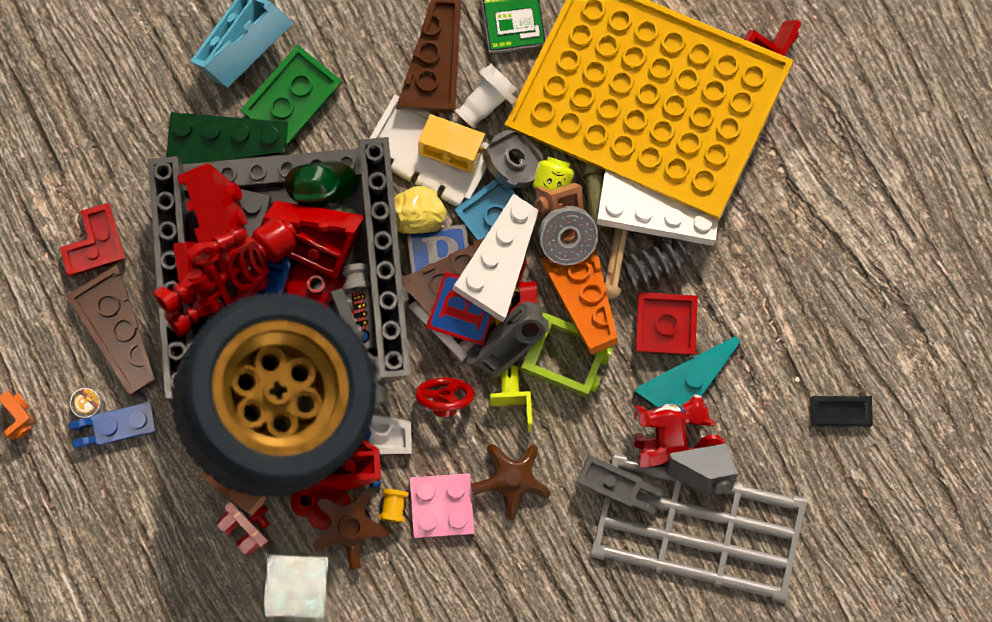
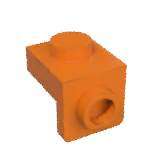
M7 390L0 395V401L16 419V422L3 433L11 440L14 438L21 439L31 431L32 427L30 425L35 420L26 410L30 407L27 401L19 393L14 396Z

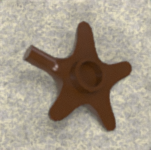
M488 445L487 452L494 463L496 471L491 478L471 484L473 495L493 490L501 492L504 497L505 515L508 520H513L516 517L521 498L525 493H534L543 498L550 496L549 488L539 482L533 474V463L538 454V447L536 445L529 446L525 454L518 460L508 457L496 445Z
M370 490L362 491L347 506L337 505L325 498L319 499L317 503L327 513L331 521L327 530L314 541L313 547L318 551L333 544H342L347 552L350 570L362 568L358 550L362 539L367 537H388L390 535V529L387 526L373 522L365 516V508L372 495Z

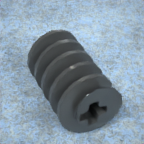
M672 239V247L668 242H662L661 251L655 245L651 246L650 256L642 249L639 251V260L634 254H629L627 258L628 264L622 259L627 278L636 292L639 291L640 281L648 288L650 287V277H653L657 283H661V273L672 279V269L675 268L682 275L683 265L686 264L689 267L688 258L680 240Z

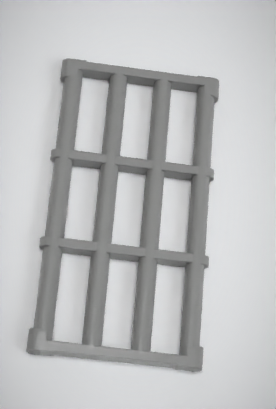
M614 453L611 458V465L622 470L675 482L671 499L655 498L642 492H638L635 498L652 505L654 508L668 511L666 524L663 529L609 516L607 513L611 499L605 496L595 541L590 550V557L604 560V558L653 569L655 573L659 574L666 572L712 583L714 587L720 588V586L771 597L772 601L786 602L803 515L808 504L807 498L795 495L792 498L743 486V483L736 482L732 490L724 493L733 496L730 513L678 501L681 484L684 483L667 475L665 467H639L636 460L628 459L626 455ZM740 497L797 511L794 527L789 528L736 515ZM678 513L727 525L723 543L672 531L674 514ZM604 527L662 540L658 558L600 545ZM737 527L791 540L787 558L731 545L733 528ZM668 542L720 554L717 572L664 560ZM727 556L784 569L781 587L723 574Z

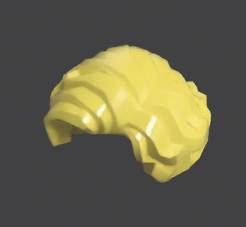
M414 186L394 197L397 232L419 234L436 232L445 222L447 209L439 199L437 192L425 186Z

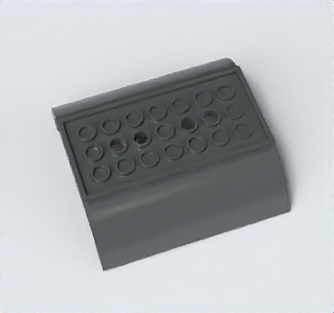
M389 137L360 139L359 148L209 162L231 182L237 183L240 189L269 195L271 197L269 209L275 201L298 204L288 195L285 188V178L289 171L296 166L340 161L349 165L354 170L357 182L352 194L344 200L329 203L324 209L335 210L339 208L343 212L353 209L357 214L365 215L346 265L356 263L370 265L371 274L369 275V281L372 284L377 349L368 352L374 360L377 381L380 380L382 384L398 381L410 376ZM178 156L147 159L157 289L164 286L171 292L173 287L179 284L173 244L197 242L198 239L194 229L199 227L195 212H189L186 202L191 200L187 187L184 184H179L177 175L208 163L182 164ZM293 259L290 272L299 263V261ZM314 280L310 286L312 289L318 290L321 288L322 282ZM287 283L283 293H287ZM180 301L179 303L181 309H179L178 311L183 314V309H185L187 306L192 307L193 303L182 304V302ZM159 306L165 398L172 400L173 382L179 363L182 361L183 355L197 333L206 324L208 315L199 317V321L195 324L190 323L192 330L180 338L167 324L164 316L166 312ZM274 386L272 395L280 397L283 391H278L276 386Z

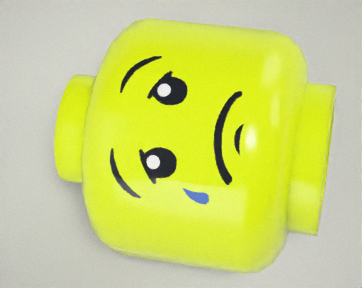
M549 156L547 161H540L535 172V180L532 182L533 188L536 189L543 186L553 190L572 184L574 171L569 168L570 163Z

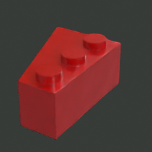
M209 162L177 175L179 184H184L187 187L191 199L186 202L189 212H195L199 227L194 230L199 243L212 242L213 237L217 235L222 237L228 234V230L237 226L246 230L247 217L241 208L240 202L243 196L237 183L231 182ZM216 253L210 263L216 267L219 273L221 271L219 253Z

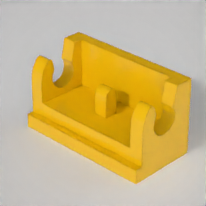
M430 114L418 140V154L473 174L484 147L482 144L485 139V133Z

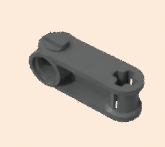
M531 302L518 305L503 322H500L486 335L483 346L476 344L471 349L467 357L468 364L478 366L486 372V376L491 380L499 377L549 331V322L543 317L541 308Z

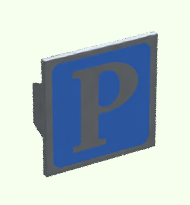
M466 224L441 227L436 232L407 233L412 273L449 256V254L468 247Z

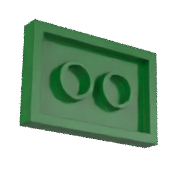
M297 44L240 111L248 119L287 122V149L343 83L339 77Z

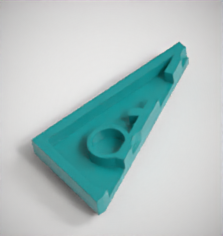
M734 336L638 386L634 393L655 408L665 404L681 405L690 400L695 394L702 396L741 340Z

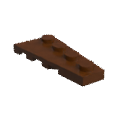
M461 0L430 1L396 109L455 113Z
M485 237L462 250L449 254V256L435 263L422 267L421 270L402 277V286L428 316H430L444 272L448 271L461 276Z
M118 264L67 295L70 303L130 396L156 381Z

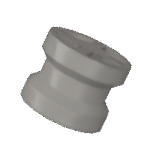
M356 263L342 267V276L345 277V284L343 285L345 294L365 289L372 290V284L369 281V275L371 274L369 264Z

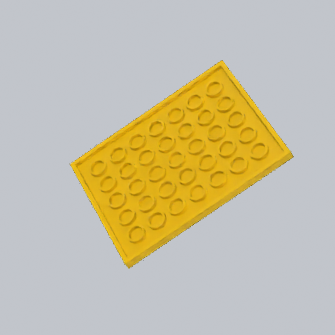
M566 0L504 125L507 129L518 134H525L534 141L604 171L606 169L680 204L720 220L794 65V60L650 0Z

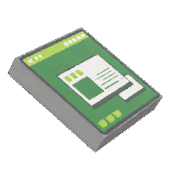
M481 0L489 55L543 48L546 42L541 0Z

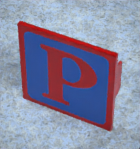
M445 271L426 328L483 346L493 316L453 291L452 288L460 275Z

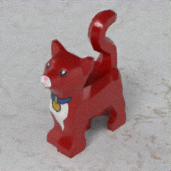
M693 395L690 400L681 405L665 404L653 410H646L642 406H634V420L639 421L640 426L655 427V436L644 437L642 433L634 434V447L642 450L637 458L639 467L659 466L667 463L670 453L725 444L722 437L710 434L701 438L694 448L687 446V424L715 426V421L710 419L708 407L700 395Z

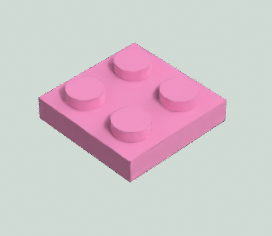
M470 473L410 478L414 539L474 534Z

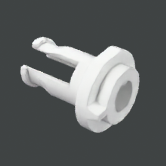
M492 64L486 68L483 67L479 71L485 79L470 94L465 103L455 110L474 130L477 127L476 125L505 99L512 105L517 101L512 95L517 88Z

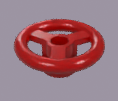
M448 377L427 380L421 383L415 391L417 402L421 406L433 410V413L439 417L455 415L457 410L470 405L475 397L474 389L470 384ZM447 386L438 390H429L434 387ZM458 389L466 393V396L461 400L454 396Z

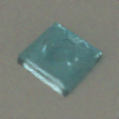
M267 554L263 615L325 619L329 558Z

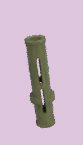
M584 162L582 177L586 180L589 215L596 224L605 171ZM600 225L601 232L609 229L607 226Z

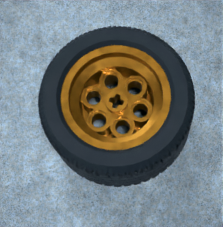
M263 293V295L257 294L240 299L226 306V308H223L210 318L197 333L183 355L175 374L172 389L173 419L177 423L175 427L178 435H181L180 440L183 446H186V451L190 457L194 458L195 464L199 468L202 467V471L208 476L211 475L212 479L219 484L222 482L223 486L231 490L234 488L237 492L243 494L247 492L248 495L271 497L273 495L278 497L285 494H294L297 491L300 492L314 486L340 468L353 456V453L357 451L365 439L374 416V405H376V381H374L375 373L370 356L367 355L368 351L365 345L361 343V338L357 333L355 334L350 324H347L346 320L339 314H335L334 310L324 307V304L318 301L314 302L312 301L313 299L304 296L300 297V295L295 294L287 295V293ZM265 357L271 358L276 364V369L274 371L265 370L262 367L261 359ZM291 369H300L305 375L304 382L293 380ZM238 378H248L252 382V390L243 391L237 384ZM274 386H276L278 391H283L279 400L276 399L275 395L269 394ZM297 399H305L310 403L311 409L309 413L299 411L296 405ZM250 407L256 410L258 414L257 421H247L243 416V409ZM275 418L283 419L286 422L287 431L285 433H279L274 429L273 420Z

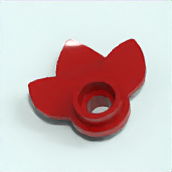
M344 490L292 494L290 505L293 512L300 517H307L310 524L319 530H327L331 521L327 513L318 506L319 499L325 498L341 506H347L351 501V497ZM304 496L311 499V505L308 507H304L300 503V499Z

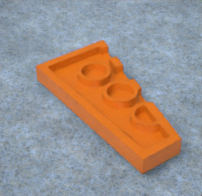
M596 247L586 260L575 265H561L551 261L547 256L541 258V266L589 354L593 355L618 344Z

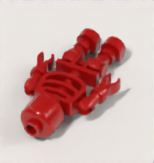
M272 218L254 230L252 238L248 236L245 229L237 226L228 230V234L222 237L220 235L213 237L212 242H200L192 246L190 250L196 255L202 252L199 257L193 258V261L202 266L206 274L204 275L200 268L193 269L187 274L181 285L177 284L173 287L172 292L164 286L153 292L156 302L166 312L164 314L165 320L171 330L182 338L192 330L190 323H197L199 317L214 314L240 299L253 296L257 292L261 293L268 286L269 282L266 277L269 273L266 261L277 263L296 248L294 237L297 236V232L292 224L288 221L283 223L277 218ZM216 253H219L221 269L219 273L216 267L210 263ZM239 274H242V275H243V276L240 277V278H236V275H239ZM229 281L239 288L235 292L237 296L231 299L224 286ZM196 294V301L192 307L187 306L183 309V314L178 310L181 309L179 302H185L189 299L188 295Z

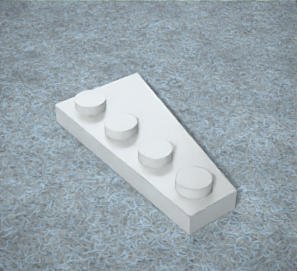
M605 169L597 225L714 246L718 225L717 219Z

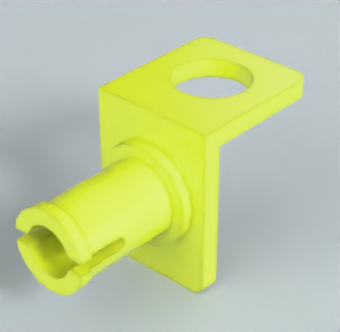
M511 365V378L508 377V369L501 374L502 392L490 394V406L526 405L527 429L529 433L532 432L530 391H519V367Z

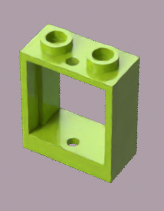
M543 312V317L549 322V331L528 350L521 367V372L587 398L589 391L596 392L602 376L597 375L600 364L607 365L613 349L607 348L597 352L584 384L537 366V361L551 327L581 338L572 323Z

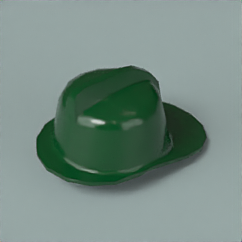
M340 161L304 164L296 166L289 171L285 178V188L288 195L298 204L324 208L329 203H335L350 196L356 187L357 178L354 170L349 165Z

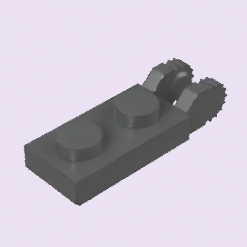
M589 454L576 481L577 484L630 508L633 506L653 516L657 509L648 503L635 499L638 491L641 489L650 496L661 499L664 491L643 482L644 479Z

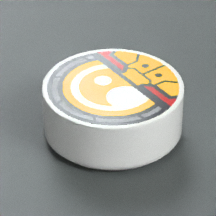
M89 388L77 390L70 399L72 412L82 419L91 418V416L98 414L101 409L102 402L100 396Z

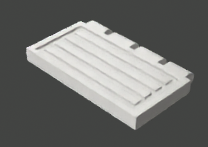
M394 94L370 138L389 137L390 157L393 161L391 165L392 173L409 182L416 173L419 175L415 182L416 186H425L437 193L442 187L445 190L441 199L456 207L460 206L464 199L468 200L474 195L488 170L487 164L483 160V154L488 144L483 141L482 145L484 147L473 174L419 155L418 140L431 113L427 111L396 109L399 96Z

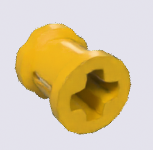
M382 489L384 502L382 513L379 514L378 519L405 523L403 510L405 498H408L409 492Z

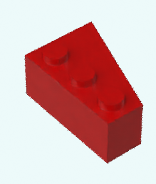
M275 201L264 215L261 225L272 218H277L283 223L285 221L290 222L297 232V236L294 237L296 248L287 256L337 279L342 267L349 260L365 215Z

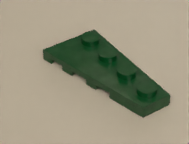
M170 112L166 157L178 156L182 164H192L285 153L288 123Z

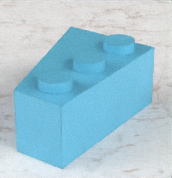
M234 0L190 62L210 80L228 88L294 22L271 1Z

